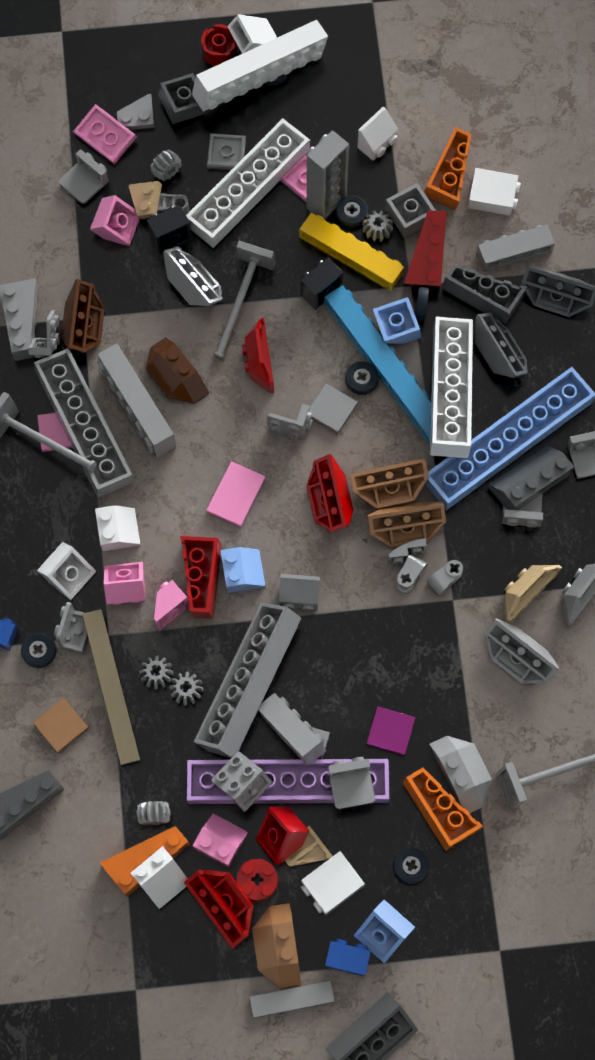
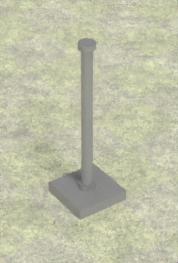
M238 241L236 248L239 260L249 262V266L218 349L213 354L219 359H224L225 357L224 351L256 265L274 270L276 263L273 251Z
M2 393L0 396V438L7 428L11 426L81 464L89 472L94 471L97 465L95 461L87 460L14 420L19 413V409L9 394Z
M595 754L521 779L517 775L513 762L504 764L497 772L510 809L513 810L520 807L527 800L522 788L523 786L595 763Z

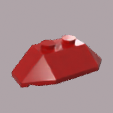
M260 318L244 337L245 344L242 345L243 356H247L244 367L245 373L249 372V377L252 381L272 394L274 393V382L265 320Z
M329 454L314 460L313 469L307 483V491L314 522L329 532H335L349 525L354 509L346 475L333 456Z
M197 870L184 882L232 949L248 937L254 905L229 872Z

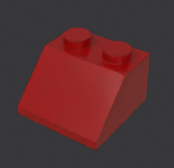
M289 806L269 807L256 836V841L277 865L303 846L309 829Z

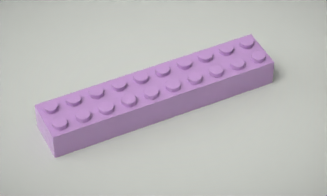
M301 759L251 760L272 781L271 785L253 804L334 803L328 766L332 765V762L343 760L344 763L352 762V759H316L309 766ZM369 759L370 775L375 796L373 803H388L389 761L388 759ZM187 760L188 804H236L229 795L211 781L229 760Z

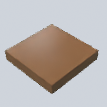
M64 697L33 722L57 753L61 752L89 728Z

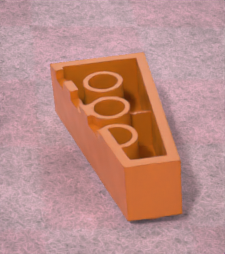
M457 127L454 128L424 191L428 198L453 210H456L460 201L472 135Z
M424 768L409 775L402 782L445 851L475 834L483 827Z
M174 826L100 862V864L125 896L128 897L140 887L131 874L133 870L162 846L172 858H175L190 844L178 828Z

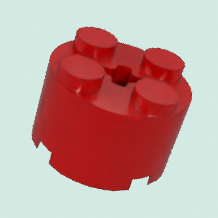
M213 25V28L209 30L207 28L203 32L201 44L202 54L206 63L217 66L237 56V43L226 25Z
M252 859L245 862L240 868L237 875V884L251 902L261 903L270 899L276 892L278 876L275 868L269 862L262 859ZM256 876H260V879L263 880L258 886L252 881L256 879Z

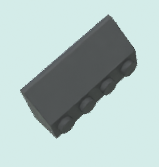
M545 446L488 484V487L507 510H519L567 478L574 466L563 452Z
M387 993L325 1049L334 1060H385L418 1029L401 1005Z

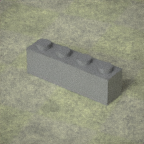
M548 224L543 226L536 225L530 230H519L509 236L502 235L495 240L481 242L478 244L477 255L483 271H488L552 252L555 242Z
M274 693L260 704L258 712L298 757L309 766L326 752L323 746L325 741L318 733L314 734L312 732L313 729L307 721L302 722L300 720V714L295 709L291 710L289 708L290 705L284 697L279 698Z

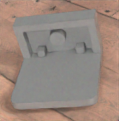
M80 149L76 153L78 163L59 180V184L81 204H85L109 180L106 167L101 163L95 162L90 153H85Z
M51 310L47 317V338H34L28 348L29 355H34L35 358L51 356L53 351L56 350L57 345H59V334L56 333V327L59 326V316L56 315L55 310Z
M302 404L297 421L268 413V429L274 434L283 433L292 439H304L306 431H310L313 422L311 420L310 406Z
M542 494L519 510H507L503 506L502 524L510 526L522 525L531 528L540 527L543 521V513H541Z
M67 602L66 606H63L61 609L60 618L62 619L60 625H56L54 636H56L60 648L83 653L88 638L82 617L84 612L74 610L70 602Z
M356 757L352 759V762L344 763L343 760L332 762V765L328 766L334 803L337 809L371 804L375 801L369 759Z

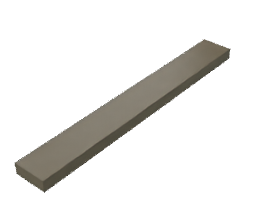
M102 610L83 613L82 617L120 766L140 761Z

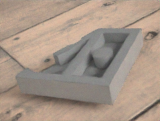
M147 94L117 111L118 122L129 130L154 128L151 94Z

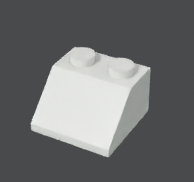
M384 106L358 130L357 148L373 161L377 157H381L385 153L386 148L389 145H394L398 140V127Z
M108 506L95 509L102 551L141 545L135 508Z
M64 542L57 547L37 570L52 586L70 600L96 572L72 546Z

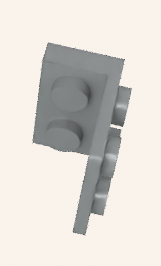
M595 431L570 436L567 446L577 479L594 476Z
M237 752L211 779L244 812L272 783L260 767L240 752Z

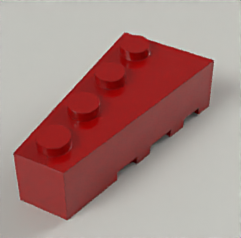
M428 210L403 285L441 287L446 211Z
M180 536L190 612L194 618L213 619L222 544L218 538Z

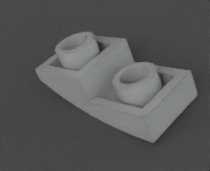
M426 539L414 540L399 546L389 553L388 563L395 565L403 564L408 558V553L412 555L422 554L426 550Z

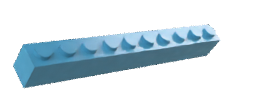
M342 285L324 297V305L365 360L375 367L380 380L430 446L431 402L428 399L427 392L424 389H420L415 376L408 373L405 363L402 360L399 361L396 357L394 348L384 342L381 332L375 329L372 319L365 316L363 307L359 303L356 304L349 289L346 290Z

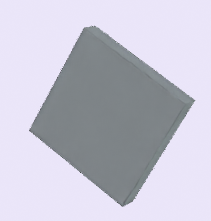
M210 133L207 168L232 170L245 156L246 136Z
M325 384L310 406V413H312L313 420L338 434L358 402L332 386Z

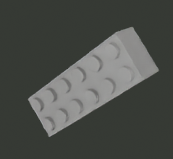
M333 130L328 135L325 134L320 139L319 144L316 147H311L306 154L307 209L315 215L322 216L324 219L336 209L338 202L347 196L349 143Z
M115 344L97 354L99 358L97 364L104 379L107 378L110 390L113 394L116 393L117 400L122 409H126L127 417L132 424H135L139 437L141 439L144 438L145 446L149 453H154L156 458L176 448L172 430L119 345Z

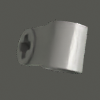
M160 193L157 214L165 212L172 206L184 205L182 209L187 215L190 211L188 200L184 195Z
M410 554L398 574L397 589L402 593L410 592L422 576L428 563Z
M451 560L440 570L432 574L427 579V582L440 596L461 577L463 565L457 560ZM451 568H452V569L457 568V569H458V570H457V573H456V572H452V573H451V572H450Z

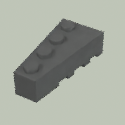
M454 264L444 279L442 289L484 313L491 312L494 318L506 325L522 301L527 287L512 285V282L506 280L503 282L493 279L494 276L488 274L487 276L477 274L475 270Z
M49 770L0 793V840L5 838L64 790Z

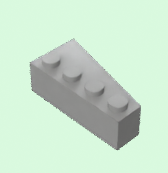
M36 278L0 285L11 352L15 361L33 358V355H29L28 348L35 338L37 295L39 290Z

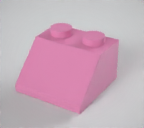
M116 195L101 199L90 230L103 239L129 246L140 218L133 207Z
M143 562L104 566L106 604L119 605L127 602L139 603L145 601Z
M173 580L169 583H163L158 588L154 621L158 631H161L189 608L187 596Z
M213 813L201 829L193 844V848L229 868L248 832Z

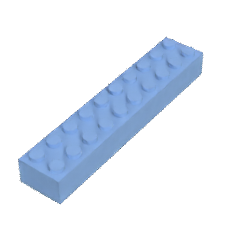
M573 367L569 368L473 438L468 458L448 457L428 471L429 478L425 483L426 487L440 503H444V508L447 511L591 405L595 399V393Z

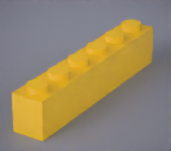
M310 213L299 229V237L390 291L394 289L403 276L404 266L399 261L392 260L382 251H376L368 243L357 240L353 234L342 231L336 224L328 223L320 215Z

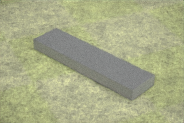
M331 981L250 997L253 1018L335 1002Z

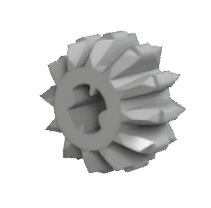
M169 149L163 150L160 155L157 154V157L153 159L151 171L156 178L158 177L162 181L170 180L172 176H175L176 172H179V168L182 165L181 159Z
M374 210L372 215L367 214L366 219L363 220V232L366 233L367 239L373 237L375 242L376 238H379L382 242L383 237L388 239L390 233L393 232V220L389 219V214L383 215L382 210L379 214Z
M157 655L155 656V661H152L150 657L147 658L149 664L143 662L142 667L144 669L140 670V674L144 675L141 678L142 682H147L148 688L154 684L155 690L158 689V684L165 688L164 681L170 683L171 678L169 676L173 675V671L169 670L172 667L171 663L166 664L167 660L165 657L159 661V656ZM157 669L160 675L156 676L153 671Z
M186 672L185 677H182V674L179 673V680L172 679L175 685L170 686V690L174 691L171 697H177L176 703L178 704L183 700L184 706H187L188 700L195 704L194 697L200 699L201 695L199 692H203V687H200L202 681L196 680V674L190 677L189 672ZM185 685H189L190 688L187 692L183 690Z
M143 802L137 805L136 813L138 822L141 825H159L170 821L171 813L167 802Z

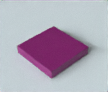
M377 706L367 745L405 756L415 717Z

